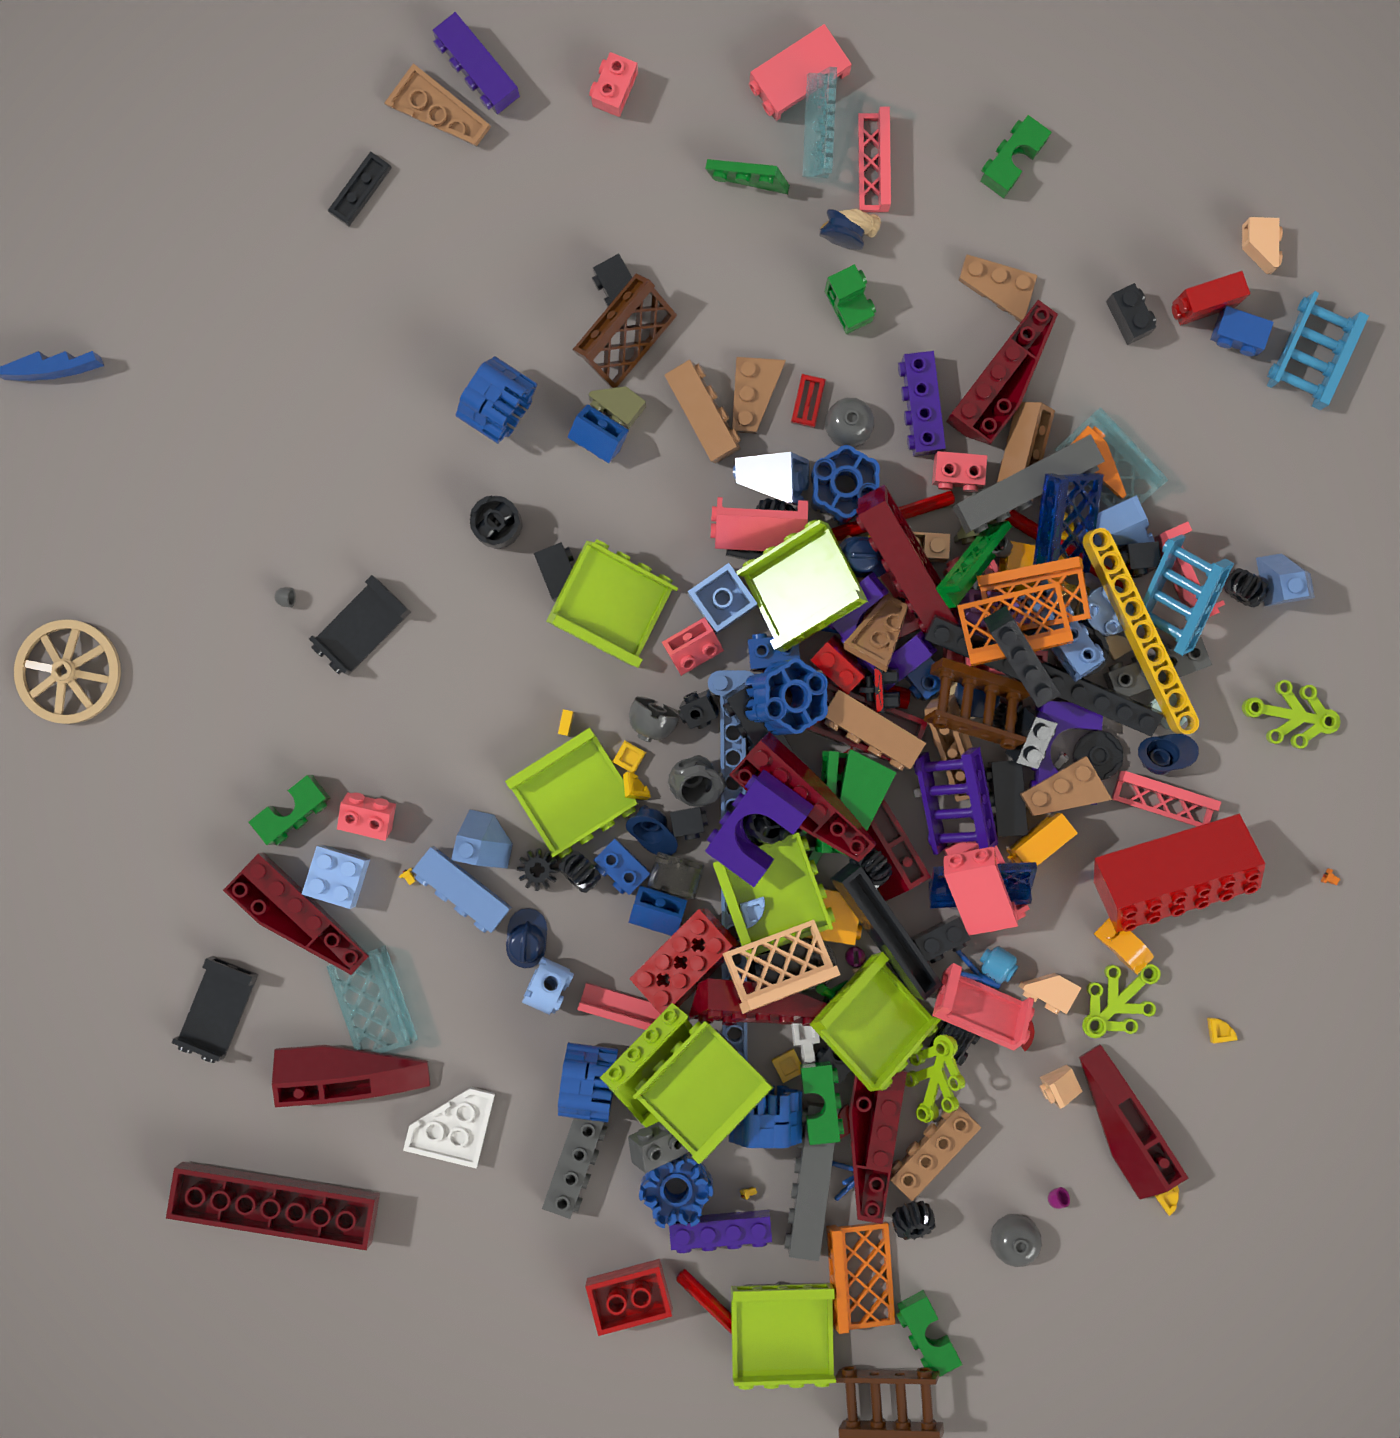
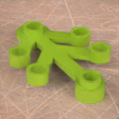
M1288 680L1277 682L1275 691L1282 695L1291 709L1266 705L1261 699L1256 697L1248 698L1242 704L1243 713L1250 718L1259 717L1261 714L1290 719L1277 729H1271L1267 732L1266 739L1271 744L1281 743L1286 734L1304 722L1314 725L1302 734H1295L1291 737V745L1296 749L1305 748L1308 741L1319 733L1331 734L1337 731L1340 726L1339 715L1334 710L1324 708L1316 696L1317 689L1313 685L1302 686L1299 694L1302 699L1308 701L1315 714L1305 711L1293 694V686ZM1282 683L1287 685L1286 692H1282L1280 689ZM1306 688H1309L1312 691L1310 697H1307L1305 695ZM1253 703H1256L1259 707L1257 712H1254L1251 708ZM1327 717L1331 718L1332 720L1330 726H1327L1325 724V719ZM1273 732L1278 734L1277 741H1274L1271 737ZM1297 737L1303 739V743L1300 746L1296 743Z
M1148 963L1138 976L1118 995V981L1121 976V970L1116 965H1108L1104 970V974L1108 978V1002L1105 1009L1100 1012V996L1103 994L1102 985L1097 982H1091L1086 988L1087 993L1090 995V1014L1083 1019L1082 1028L1084 1033L1091 1038H1100L1106 1031H1124L1128 1034H1133L1138 1030V1023L1132 1018H1125L1122 1022L1108 1021L1115 1013L1143 1014L1150 1017L1156 1012V1006L1150 1001H1143L1141 1003L1126 1002L1146 983L1155 984L1158 982L1161 974L1157 966ZM1111 968H1115L1117 971L1114 977L1109 975ZM1146 969H1151V976L1146 978L1144 976V971ZM1094 985L1099 987V991L1096 994L1091 993V988ZM1147 1004L1151 1005L1149 1013L1144 1012V1006ZM1097 1021V1029H1091V1022ZM1130 1021L1133 1022V1028L1127 1030L1126 1024Z
M939 1035L935 1038L932 1047L920 1050L909 1057L911 1064L918 1066L925 1063L926 1059L936 1056L933 1066L917 1072L909 1071L906 1075L905 1085L907 1087L916 1086L920 1081L930 1078L924 1101L916 1109L917 1118L925 1123L936 1120L939 1116V1109L934 1103L939 1086L944 1097L941 1102L943 1110L951 1113L959 1108V1102L954 1097L952 1090L958 1091L964 1088L965 1079L960 1074L954 1059L958 1045L952 1036ZM945 1064L951 1075L948 1079L944 1071Z

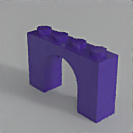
M874 572L859 583L868 602L828 625L831 629H836L841 635L843 644L862 623L866 611L889 592ZM920 631L902 647L894 650L888 667L899 668L900 681L931 657L937 649L930 641L924 639V633ZM857 657L858 663L872 673L873 681L875 682L874 667L876 666ZM887 684V691L895 684Z
M1049 701L1039 708L1035 706V710L1046 713L1058 724L1056 726V733L1048 744L1046 756L1041 761L1039 768L1031 767V770H1034V780L1030 781L1029 788L1058 772L1052 763L1050 755L1051 745L1058 734L1067 729L1102 730L1103 716L1071 702Z
M763 770L758 777L753 774L745 785L748 789L745 795L740 793L732 803L735 807L732 813L727 811L719 822L723 825L720 830L716 828L707 839L710 844L705 850L706 853L752 887L756 886L774 861V858L748 839L743 829V817L750 814L765 815L794 835L814 807L766 770Z

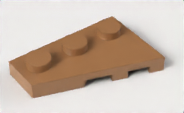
M966 255L958 281L980 296H985L995 303L996 307L1008 312L1015 317V320L1021 322L1026 316L1037 275Z
M737 357L732 429L735 428L738 433H757L786 360Z
M886 594L844 642V649L887 672L908 612L907 604Z
M1087 756L1082 757L1020 794L1032 816L1112 800Z

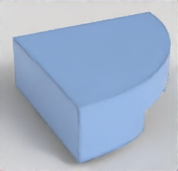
M764 896L740 903L747 928L755 925L762 917L765 908Z

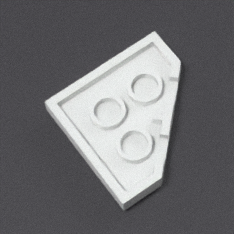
M471 1087L413 1122L409 1126L403 1151L477 1168L495 1093Z

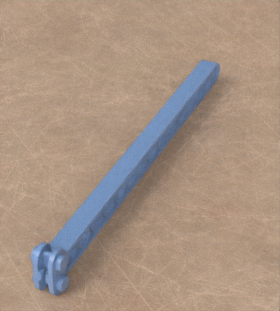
M746 670L715 671L708 679V688L711 693L720 696V768L725 781L730 777L729 774L738 766V764H728L726 755L730 751L738 752L740 763L746 757V738L743 739L739 736L736 740H730L726 737V729L730 726H736L738 723L734 716L730 718L724 710L723 704H725V701L722 697L745 683L749 676L754 675ZM741 785L736 790H730L726 787L721 794V819L727 812L726 805L730 801H735L740 793L746 794V790ZM721 889V924L728 930L735 925L731 914L727 911V903ZM741 955V961L735 964V966L744 970L747 963L746 957ZM726 962L722 964V979L729 980L731 974ZM737 1022V1025L733 1026L722 1025V1035L748 1060L747 1023ZM738 1027L742 1031L741 1036L738 1039H731L727 1034L730 1028Z

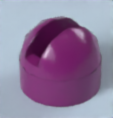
M851 947L845 953V960L850 966L859 967L865 962V953L859 947ZM853 951H858V963H854Z
M1059 1187L1049 1192L1048 1203L1055 1209L1069 1206L1070 1197L1065 1188Z

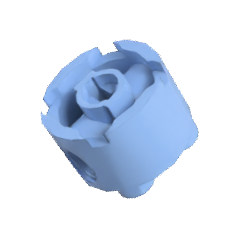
M1103 586L1088 592L1091 619L1083 620L1082 624L1085 627L1098 630L1103 636L1122 632L1123 628ZM1115 586L1116 591L1121 593L1123 589ZM1082 602L1079 605L1080 615L1084 614ZM1128 602L1125 609L1127 614L1131 616L1134 612V607Z
M542 957L539 967L535 970L522 1003L546 1014H555L564 999V996L560 995L561 991H565L569 987L574 973L570 972L569 968ZM544 983H549L553 991L547 990L544 987Z

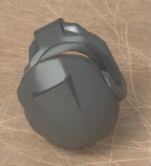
M701 755L677 762L668 778V785L676 799L689 806L698 807L713 803L727 787L723 774L715 771L709 759Z

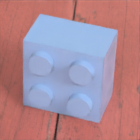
M729 563L688 591L689 597L716 635L757 607V602Z
M325 845L316 846L302 895L348 909L356 907L370 859Z

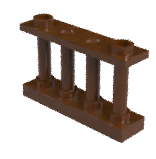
M944 657L931 665L930 674L939 677L941 685L938 707L924 716L925 722L933 724L935 728H948L1000 744L1001 748L1008 750L1015 749L1026 742L1027 737L1015 734L1018 703L1030 696L1022 682ZM951 681L960 683L964 687L960 717L947 713ZM974 688L982 690L986 694L982 723L970 720ZM996 696L1004 697L1008 701L1005 731L992 727Z
M845 1366L839 1369L835 1378L836 1383H845L848 1418L842 1421L838 1429L839 1438H942L944 1425L943 1422H936L933 1419L931 1385L937 1384L940 1377L939 1371H932L929 1367H921L917 1370H860L855 1366ZM855 1383H870L873 1416L871 1420H861L858 1418ZM880 1384H895L898 1415L896 1421H886L883 1418ZM905 1384H920L923 1412V1420L921 1422H911L908 1419Z

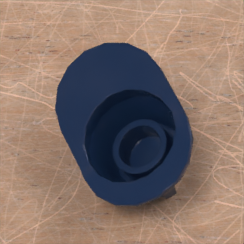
M850 537L840 543V547L855 577L866 578L873 572L877 577H880L887 572L881 562V559H883L879 551L875 552L869 542L871 537Z
M1184 734L1154 736L1146 738L1140 743L1138 756L1144 768L1156 775H1164L1172 770L1191 766L1199 756V747L1191 737Z
M643 805L636 816L627 820V831L650 853L657 856H670L676 852L678 847L677 839L667 828L666 816L661 811Z
M531 908L521 909L514 913L508 924L507 956L513 964L521 968H532L538 965L546 951L547 922L544 916L537 910Z

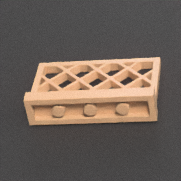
M815 920L723 953L742 1002L739 1006L743 1014L840 976L837 965L833 967ZM810 928L813 936L811 944L799 939L803 929ZM784 937L792 941L789 953L777 948L780 938ZM796 944L808 949L805 960L793 956ZM760 945L770 949L766 961L754 956L757 947ZM774 952L786 957L782 969L770 964ZM812 952L821 955L824 963L823 966L816 967L808 963ZM740 954L748 958L744 970L735 966L732 956ZM752 960L764 966L760 978L748 972ZM790 960L802 965L799 975L795 976L786 971ZM768 968L780 974L776 984H771L764 980ZM745 977L758 982L753 993L746 994L743 987Z

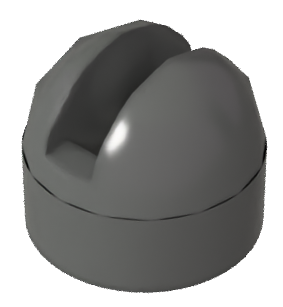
M1004 536L992 553L1001 558L1008 557L1011 554L1013 545Z
M284 587L276 591L275 601L282 607L294 606L296 599L294 588Z

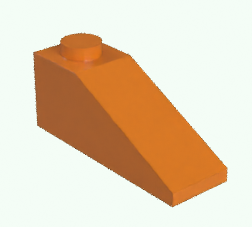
M1087 426L1071 444L1090 434L1092 435L1105 460L1098 465L1099 470L1093 473V475L1121 500L1127 494L1108 444L1103 439L1105 434L1096 426L1093 428Z

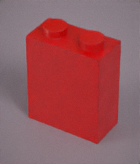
M1243 271L1185 289L1172 302L1173 317L1178 320L1181 326L1217 314L1226 306L1236 308L1250 295Z
M836 635L810 660L847 695L869 671L858 663L856 655L844 649V644Z

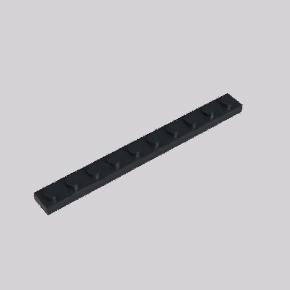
M935 614L924 635V639L969 658L962 625ZM975 631L970 639L972 648L983 647L988 637ZM991 640L988 645L996 644L997 642ZM1007 658L983 664L1020 680ZM1040 660L1060 693L1058 697L1148 736H1153L1164 716L1161 711L1087 679L1081 678L1075 682L1066 670Z

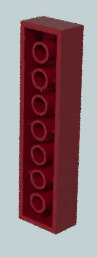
M181 1162L174 1167L166 1219L367 1251L373 1240L380 1193Z

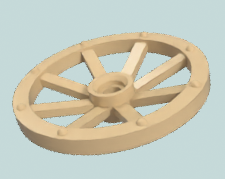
M57 620L37 628L22 643L14 664L15 685L24 704L37 716L62 724L84 722L101 713L113 700L121 677L119 656L110 639L96 627L76 620ZM72 629L63 658L61 659L49 634L59 630ZM80 631L91 635L99 642V646L72 661ZM40 640L53 661L52 665L28 660L31 651ZM104 652L106 653L109 663V676L80 671L79 667ZM63 667L67 670V673L64 675L61 674ZM26 668L51 672L47 679L31 691L29 690L26 681ZM78 678L107 683L104 693L95 704H93L76 680ZM57 682L53 713L41 706L35 698ZM66 684L70 686L86 707V710L76 714L63 715Z

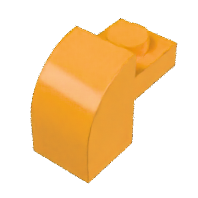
M1110 918L1094 933L1097 939L1112 950L1118 959L1137 975L1154 958L1147 946L1131 931L1125 932L1123 930L1116 933Z

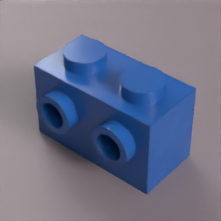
M1226 306L1219 312L1210 340L1217 342L1216 344L1222 348L1232 347L1240 350V353L1243 355L1257 356L1265 350L1274 322Z
M587 404L576 416L567 438L587 449L598 458L610 463L620 452L629 430Z
M767 633L752 635V639L747 641L750 671L764 670L768 666H772L771 663L795 658L800 659L799 644L785 652L774 650L770 642L774 637H767Z
M931 657L903 678H906L911 685L909 690L917 700L921 698L922 701H925L940 690L941 680L939 677L930 674L931 665L935 663Z
M616 838L594 859L597 863L594 867L604 877L608 874L615 881L612 885L622 895L625 892L630 895L651 873Z
M639 886L628 923L672 936L680 927L688 900Z

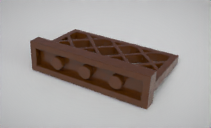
M637 273L572 349L592 367L610 388H617L677 316L655 290V285L649 279ZM650 293L652 295L651 306L643 307V300ZM657 310H665L667 312V315L661 322H657ZM651 311L650 323L642 324V312ZM632 313H636L635 325L627 326V319ZM650 328L649 337L645 341H641V329ZM635 330L634 342L626 343L627 331ZM616 332H620V344L611 345V338ZM634 347V355L630 359L625 360L626 348ZM619 349V361L610 362L611 350ZM601 351H604V363L596 364L593 360ZM618 366V374L611 380L609 377L610 367Z

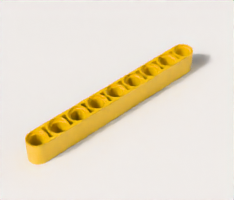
M1098 528L1087 532L1083 537L1085 551L1170 729L1177 734L1194 733L1199 727L1197 714L1112 535L1105 528ZM1095 534L1101 537L1102 543L1100 547L1093 543V536ZM1105 557L1112 560L1113 564L1110 570L1104 566ZM1116 580H1120L1123 583L1121 593L1115 589ZM1128 602L1134 607V612L1131 616L1127 614L1125 609ZM1139 625L1145 630L1143 638H1139L1136 633ZM1150 648H1152L1156 654L1155 659L1153 661H1150L1147 656V652ZM1161 671L1166 674V681L1163 684L1158 680V675ZM1171 694H1175L1177 697L1175 706H1171L1169 703ZM1183 716L1188 721L1185 729H1182L1180 726V720Z

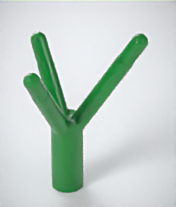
M848 980L841 982L831 989L824 984H819L816 987V991L824 996L823 1002L827 1004Z

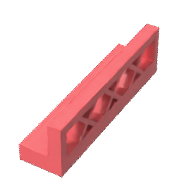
M880 107L878 113L858 114L859 210L863 212H889L891 206L890 107ZM864 121H878V129L870 135L864 129ZM870 142L878 149V154L872 160L864 153V148ZM870 166L878 172V178L872 184L864 177V172ZM872 190L878 196L879 205H865L864 197Z
M1127 771L1119 772L1112 795V800L1195 827L1210 823L1213 811H1219L1221 801ZM1123 783L1132 785L1136 795L1129 799L1120 797ZM1138 788L1145 789V791L1140 793ZM1150 791L1156 793L1160 803L1152 807L1146 805L1142 797ZM1161 795L1167 796L1169 798L1164 800ZM1139 798L1141 803L1135 802L1133 800ZM1173 799L1179 800L1184 810L1177 814L1170 813L1166 803ZM1185 803L1192 804V806L1187 807ZM1162 806L1164 811L1157 808ZM1196 807L1207 809L1203 823L1195 821L1190 810ZM1186 813L1188 818L1182 817L1181 815Z
M587 982L577 1009L644 1030L661 1015L648 1000Z

